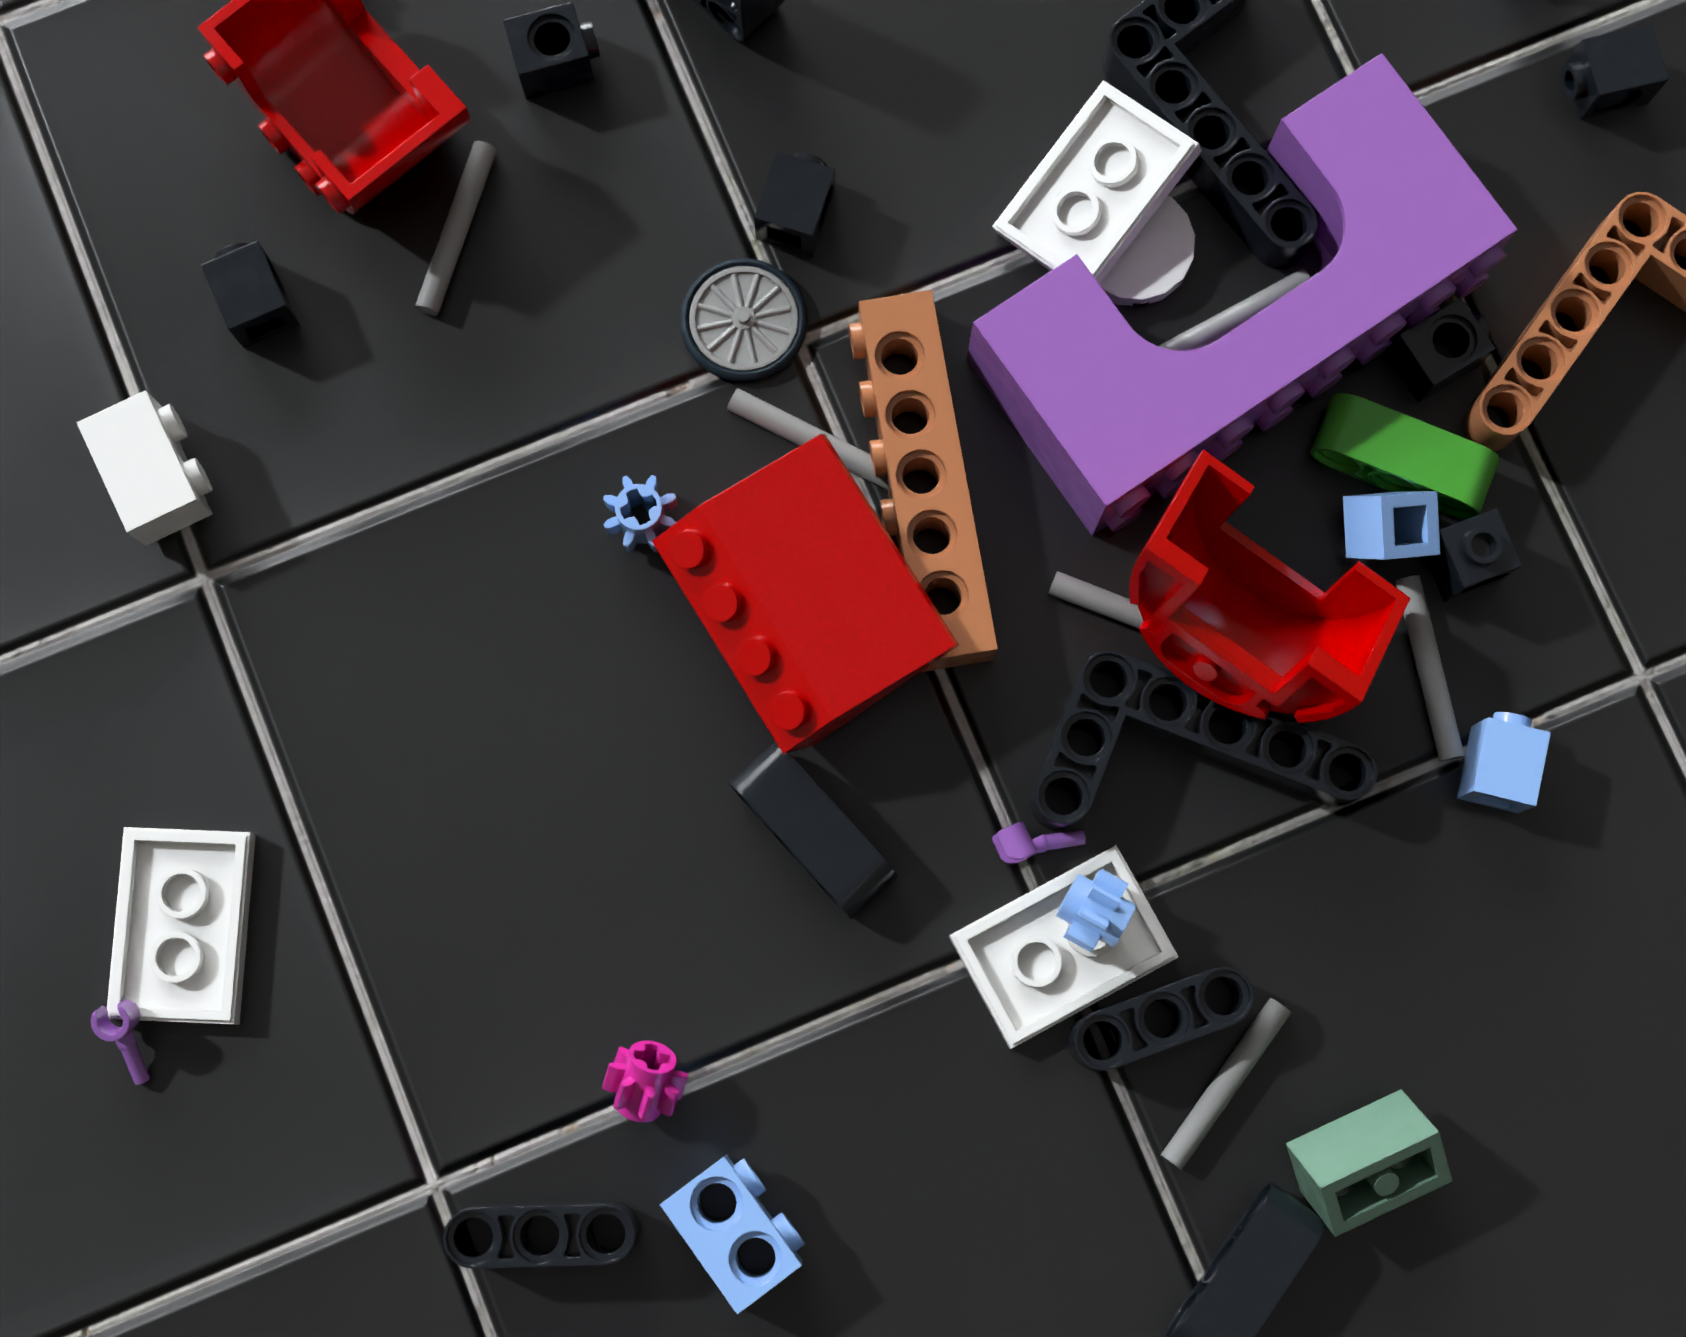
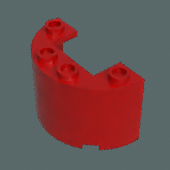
M232 0L197 27L211 48L203 55L210 68L226 86L233 81L237 83L265 119L257 125L263 136L280 155L288 149L291 150L300 161L294 167L296 173L316 197L322 194L339 215L345 210L355 214L470 123L468 109L428 64L420 70L369 14L362 0Z
M1203 449L1192 464L1133 567L1129 588L1130 604L1138 605L1143 618L1139 631L1145 642L1164 666L1186 685L1224 707L1252 717L1266 720L1269 712L1274 711L1295 714L1297 723L1314 722L1336 717L1362 703L1410 601V597L1360 561L1326 592H1323L1226 522L1231 514L1251 495L1255 486Z

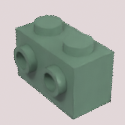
M1402 1089L1286 1143L1300 1192L1335 1237L1452 1182L1440 1132Z

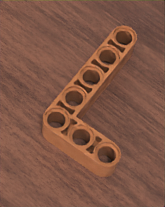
M1649 192L1629 194L1618 203L1600 223L1467 409L1463 418V430L1468 440L1481 444L1492 451H1498L1508 446L1532 423L1634 278L1686 313V270L1682 269L1674 258V254L1686 258L1685 214ZM1623 220L1635 223L1639 227L1642 237L1630 234L1626 230ZM1589 266L1602 269L1608 276L1609 284L1598 282L1591 275ZM1555 313L1568 315L1576 325V332L1562 328L1557 322ZM1521 359H1529L1535 362L1541 368L1543 379L1530 377L1523 370ZM1487 406H1495L1502 409L1509 419V428L1495 425L1489 419Z

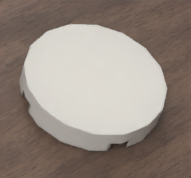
M1168 195L1101 282L1100 286L1113 303L1133 306L1134 303H1154L1163 300L1181 285L1194 259L1195 234L1188 214L1171 196Z

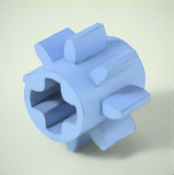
M626 475L622 477L624 489L617 497L604 495L603 501L605 506L610 511L615 512L616 516L608 519L603 525L607 535L623 531L625 534L623 546L626 552L631 553L636 543H648L650 548L656 553L658 550L652 540L676 523L671 517L665 515V512L674 509L678 505L676 496L673 493L660 497L657 493L658 481L654 475L648 478L646 485L633 484ZM643 504L644 509L649 512L650 521L639 525L638 520L633 517L631 508Z
M1103 869L1097 872L1093 881L1078 873L1056 913V917L1070 924L1063 937L1089 952L1094 950L1099 940L1114 947L1124 932L1136 907V904L1122 897L1129 883Z

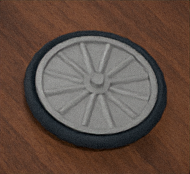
M748 258L728 260L716 264L702 273L690 286L683 300L680 314L681 335L687 350L695 361L708 372L718 377L738 382L758 381L772 376L786 367L798 354L805 340L808 326L806 303L800 289L791 277L774 265Z

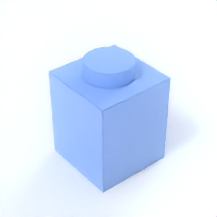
M1397 491L1343 496L1346 558L1388 560L1440 555L1437 491Z
M1495 712L1493 718L1487 717L1471 726L1457 799L1514 813H1520L1536 807L1551 732L1531 728L1532 720L1530 718L1508 712Z

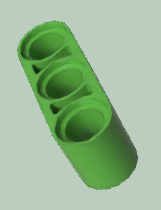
M1336 393L1331 397L1310 450L1311 456L1321 464L1389 492L1437 491L1438 511L1462 519H1469L1480 515L1500 462V457L1494 451L1481 444L1368 399L1346 393Z

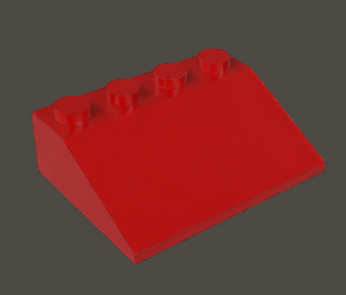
M819 434L700 504L652 540L783 754L813 747L959 646L825 434Z

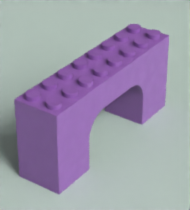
M1383 53L1281 119L1266 153L1309 202L1317 215L1318 226L1313 241L1319 255L1320 272L1217 341L1205 347L1187 351L1169 350L1146 341L1128 324L1078 254L973 322L966 358L967 363L1092 536L1106 526L1113 533L1127 526L1142 514L1143 510L1140 506L1148 501L1156 492L1163 499L1177 492L1195 459L1203 449L1220 462L1243 445L1241 438L1248 434L1254 426L1258 424L1264 432L1278 424L1293 411L1290 405L1303 396L1306 391L1312 398L1324 393L1343 377L1340 372L1356 358L1361 365H1364L1377 357L1392 344L1390 338L1405 325L1409 329L1441 310L1439 305L1454 293L1459 299L1469 295L1489 279L1490 276L1487 272L1507 257L1502 248L1517 231V228Z

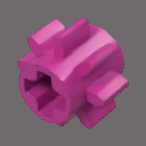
M639 1041L633 1044L629 1050L622 1046L618 1048L615 1061L608 1065L602 1089L616 1093L613 1108L622 1116L635 1122H650L657 1119L661 1113L669 1117L673 1115L677 1100L682 1098L688 1073L674 1070L677 1062L676 1055L667 1046L655 1041Z

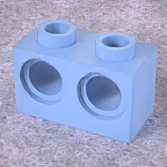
M725 1155L662 1202L660 1206L734 1311L739 1314L802 1266L803 1260L796 1251L805 1243L783 1212L772 1218L758 1199V1196L764 1193L766 1188L747 1161L743 1158L734 1165L728 1155ZM713 1183H721L728 1186L734 1192L737 1205L731 1217L725 1220H713L705 1215L700 1205V1196L706 1186ZM762 1238L771 1244L775 1251L776 1259L770 1270L762 1274H753L741 1266L738 1259V1249L747 1239Z

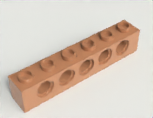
M932 290L859 301L858 322L850 323L848 327L854 360L865 359L868 381L859 382L864 419L875 417L879 439L869 441L874 476H887L889 499L879 501L882 524L890 536L896 535L900 553L925 592L928 593L933 589L944 588L951 591L957 597L959 607L954 612L941 615L959 646L921 672L992 661L995 658L998 647ZM902 354L914 362L915 368L907 374L897 375L889 372L882 363L891 355ZM913 412L924 419L926 426L918 433L906 434L894 426L893 420L901 413ZM923 470L935 478L937 486L928 493L918 494L910 491L905 486L903 479L912 471ZM934 529L945 536L948 546L939 553L928 554L921 551L915 545L913 538L922 530Z

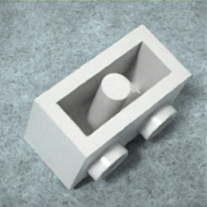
M145 390L76 422L126 532L141 544L147 546L213 514L204 496L213 491L212 486L199 461L196 458L187 460L179 443L180 440L187 438V433L181 419L171 404L162 407Z

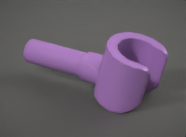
M1024 821L1006 827L992 837L1000 858L1005 863L1011 865L1026 860L1037 853L1085 845L1086 842L1083 829L1043 834L1031 839Z
M124 999L118 1003L117 1008L123 1020L122 1027H119L110 1021L108 1011L102 1005L93 1012L91 1017V1028L94 1034L102 1040L116 1042L135 1085L147 1082L150 1076L137 1047V1040L133 1029L139 1023L140 1009L131 1000Z

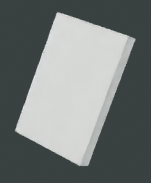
M1103 80L992 227L998 235L1050 271L1078 254L1097 282L1101 284L1201 153V147L1198 142Z
M124 827L107 1001L109 1019L122 1020L117 1004L127 999L136 1003L140 1009L139 1021L240 1025L255 834L251 832Z
M1117 845L949 935L1009 1049L1018 1046L1178 958L1175 949ZM1103 869L1129 883L1122 897L1136 904V907L1124 932L1114 947L1099 940L1094 950L1089 952L1063 937L1070 924L1056 917V913L1078 873L1093 881L1097 872Z

